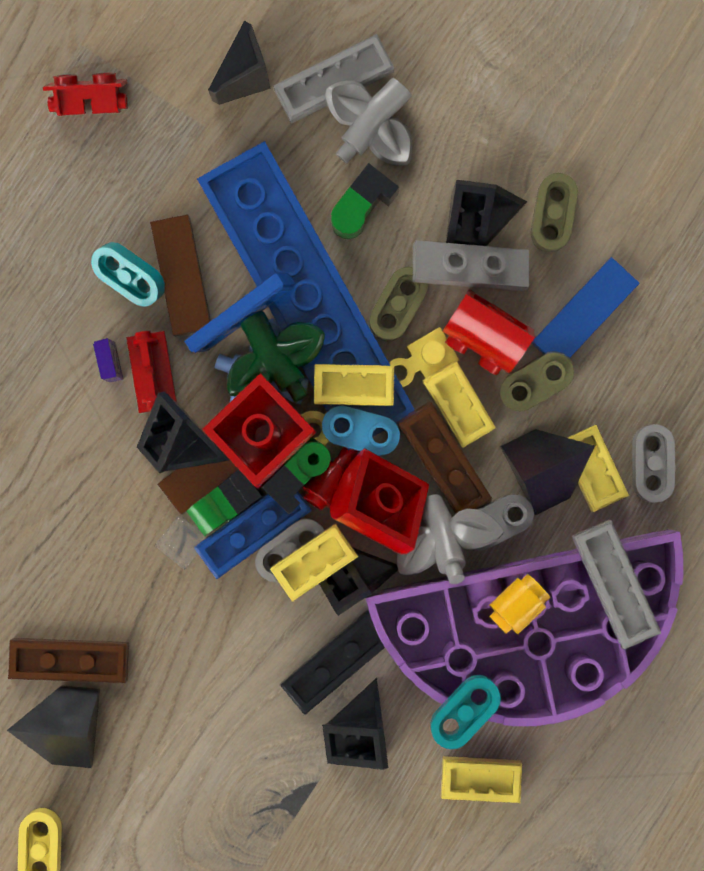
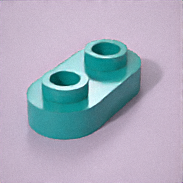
M109 242L93 253L91 265L96 276L134 304L142 307L150 306L164 294L165 282L159 271L123 245Z
M471 676L434 712L430 721L431 733L437 744L446 749H458L464 746L499 708L501 697L495 683L486 676ZM476 689L485 691V698L481 702H474L471 699V694ZM447 719H455L458 722V726L454 731L449 732L443 729V724Z

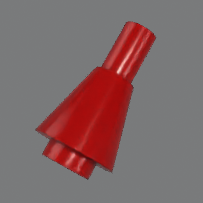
M343 447L335 460L330 462L329 467L324 473L312 477L302 487L306 492L303 498L318 510L323 511L325 507L330 508L333 494L341 476L359 451L354 449L348 450L346 447Z

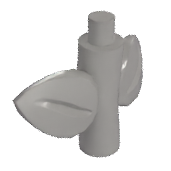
M391 78L373 97H371L362 84L355 81L347 80L330 85L326 89V100L329 110L339 123L350 126L341 137L345 143L336 152V155L348 164L356 153L362 156L367 148L370 147L372 153L382 161L392 165L407 166L412 157L411 133L407 125L392 116L412 97L409 90L394 78Z
M429 495L426 498L422 515L426 527L420 526L415 549L404 555L397 553L399 573L407 576L415 575L437 562L439 572L447 575L449 583L458 584L465 578L462 569L465 567L466 561L462 548L478 549L498 540L504 532L495 519L477 509H465L452 517L442 496Z

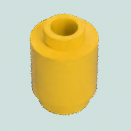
M527 574L521 580L519 578L515 579L489 604L494 610L489 617L505 634L511 629L516 634H519L546 608L544 604L551 597L534 578Z

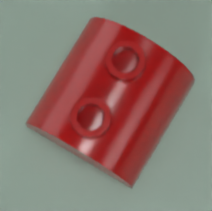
M470 289L442 331L449 335L445 341L449 347L465 355L468 348L482 356L478 364L494 375H498L501 369L510 373L535 338L534 329Z
M261 373L202 428L207 436L256 488H259L317 433Z
M364 448L354 457L341 476L332 497L330 515L336 521L404 555L415 549L429 484Z

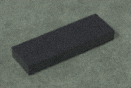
M369 609L280 683L282 689L304 715L385 648L371 620Z

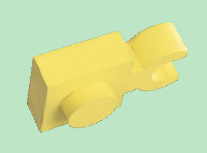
M440 327L406 346L411 356L410 358H396L389 362L390 366H394V368L401 366L406 370V378L399 381L403 388L412 382L414 375L419 371L423 378L426 379L450 363L459 361L455 351L445 343L447 338Z

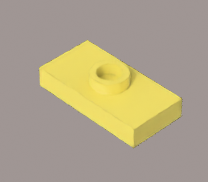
M457 361L450 363L422 380L462 448L496 428Z
M315 364L314 405L393 406L394 366Z
M597 425L567 437L595 446L578 481L591 512H595L629 496Z
M335 523L270 567V570L293 602L356 559L358 555Z
M443 756L441 798L520 803L522 762L520 760Z

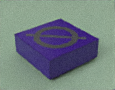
M108 338L94 341L93 346L101 379L108 382L124 380L115 342Z

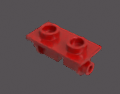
M116 73L92 74L93 81H78L75 74L53 76L54 82L43 86V91L53 90V96H49L47 100L49 112H56L58 116L86 114L84 99H91L92 114L120 113L121 109L128 108L126 93L119 92V87L127 84V79H116Z
M151 331L136 332L135 336L126 337L139 413L151 412L158 393L163 391L177 402L165 331L153 333Z

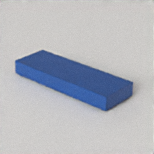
M612 257L609 258L534 338L531 344L542 354L558 351L570 358L640 283Z
M275 273L184 342L191 352L209 351L239 329L241 323L248 317L263 311L295 287L294 285H296L289 273Z
M299 491L294 497L300 504L290 514L267 494L194 546V549L216 580L312 511Z

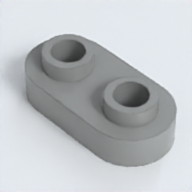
M658 424L640 428L635 433L632 441L633 489L639 498L647 502H662L671 496L675 488V440L672 433L666 427ZM649 437H653L657 441V448L652 452L646 448V440ZM651 475L657 479V486L653 490L648 489L646 486V480Z
M509 494L477 509L495 519L504 533L495 542L473 550H486L525 531L531 525L534 518L531 503L523 496ZM516 506L521 511V517L517 521H511L508 518V511Z
M300 519L265 544L258 551L255 558V566L260 576L268 581L277 582L278 580L270 570L272 566L268 561L269 556L279 554L282 559L304 545L299 539L301 532L308 530L316 537L324 531L323 526L313 519Z

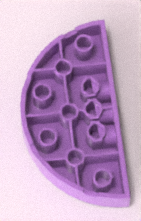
M666 529L620 539L661 631V634L627 649H622L577 548L463 572L465 578L458 584H450L448 577L443 576L377 590L365 599L377 634L390 656L397 663L401 671L419 689L435 701L443 704L467 678L482 675L495 683L501 697L498 710L488 721L502 723L507 726L555 724L577 718L606 704L605 701L612 698L623 688L627 689L656 657L670 632L677 613L676 604L684 574L681 535L679 531ZM529 574L543 587L551 598L544 604L546 608L519 634H516L512 629L505 634L489 617L494 612L489 604L515 579L519 578L521 580ZM482 689L474 690L471 694V699L474 702H481L485 698V691Z

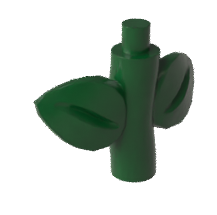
M264 311L248 317L240 326L253 351L238 357L232 364L227 379L229 395L236 397L261 373L270 383L274 381L281 392L288 391L294 403L305 398L308 393L301 384L305 377L298 367L307 365L318 356L325 339L323 330L313 324L295 322L290 323L281 330L276 337Z

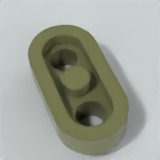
M553 173L547 176L537 190L530 233L534 245L544 252L560 250L571 237L578 188L575 181L564 173ZM550 191H560L562 200L558 202L553 201L550 198ZM544 228H553L556 232V238L547 239L543 234Z
M403 267L393 273L371 312L369 321L371 331L381 340L394 341L405 333L427 293V283L413 282V267ZM404 282L412 283L415 288L414 293L411 295L403 294L400 290L401 284ZM386 315H391L396 320V325L391 329L383 327L381 323L382 318Z
M558 351L547 352L508 375L503 381L500 390L503 403L511 410L526 411L565 389L571 383L574 375V367L570 358ZM552 365L558 366L562 371L561 376L557 379L549 378L546 374L548 367ZM524 386L528 394L525 398L518 399L513 395V388Z

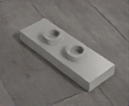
M376 34L273 87L292 124L328 106L326 89L330 85L348 80L358 82L366 87L394 73V66Z
M416 240L413 244V282L525 291L529 288V250Z
M606 520L572 535L621 648L627 649L661 634L612 520Z

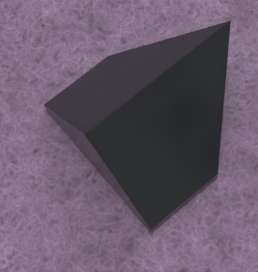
M246 21L243 22L208 89L212 101L219 105L271 89L265 61L253 27Z
M456 180L451 195L446 243L487 246L527 201L496 184Z
M165 391L158 393L137 448L159 473L230 461L174 399Z
M534 429L500 447L526 499L531 503L534 515H538L571 498L595 446Z
M353 548L358 557L319 583L335 613L339 616L372 594L398 571L397 564Z
M375 678L332 720L322 725L327 764L380 770L389 768L377 678Z
M62 685L7 731L52 765L92 768L100 689Z

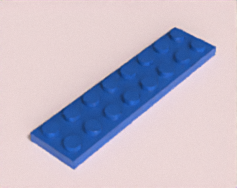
M265 141L197 178L256 286H259L275 273H289L296 285H294L295 287L269 306L280 329L283 330L290 323L305 322L319 327L325 333L324 343L318 356L307 365L301 366L313 388L315 364L390 366ZM395 373L393 406L323 405L327 412L336 406H347L388 417L395 423L415 410ZM339 418L335 421L334 426L338 433H345L348 431L350 424L345 418ZM375 429L373 431L372 437L383 432L384 429Z

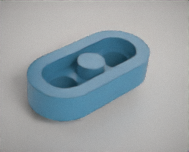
M336 406L325 414L322 421V430L325 437L335 445L362 451L365 448L378 456L391 453L399 443L400 432L398 426L393 420L385 416L347 406ZM339 418H345L350 424L348 431L345 433H338L334 429V423ZM382 428L386 430L388 438L384 443H376L373 440L372 434L375 429Z

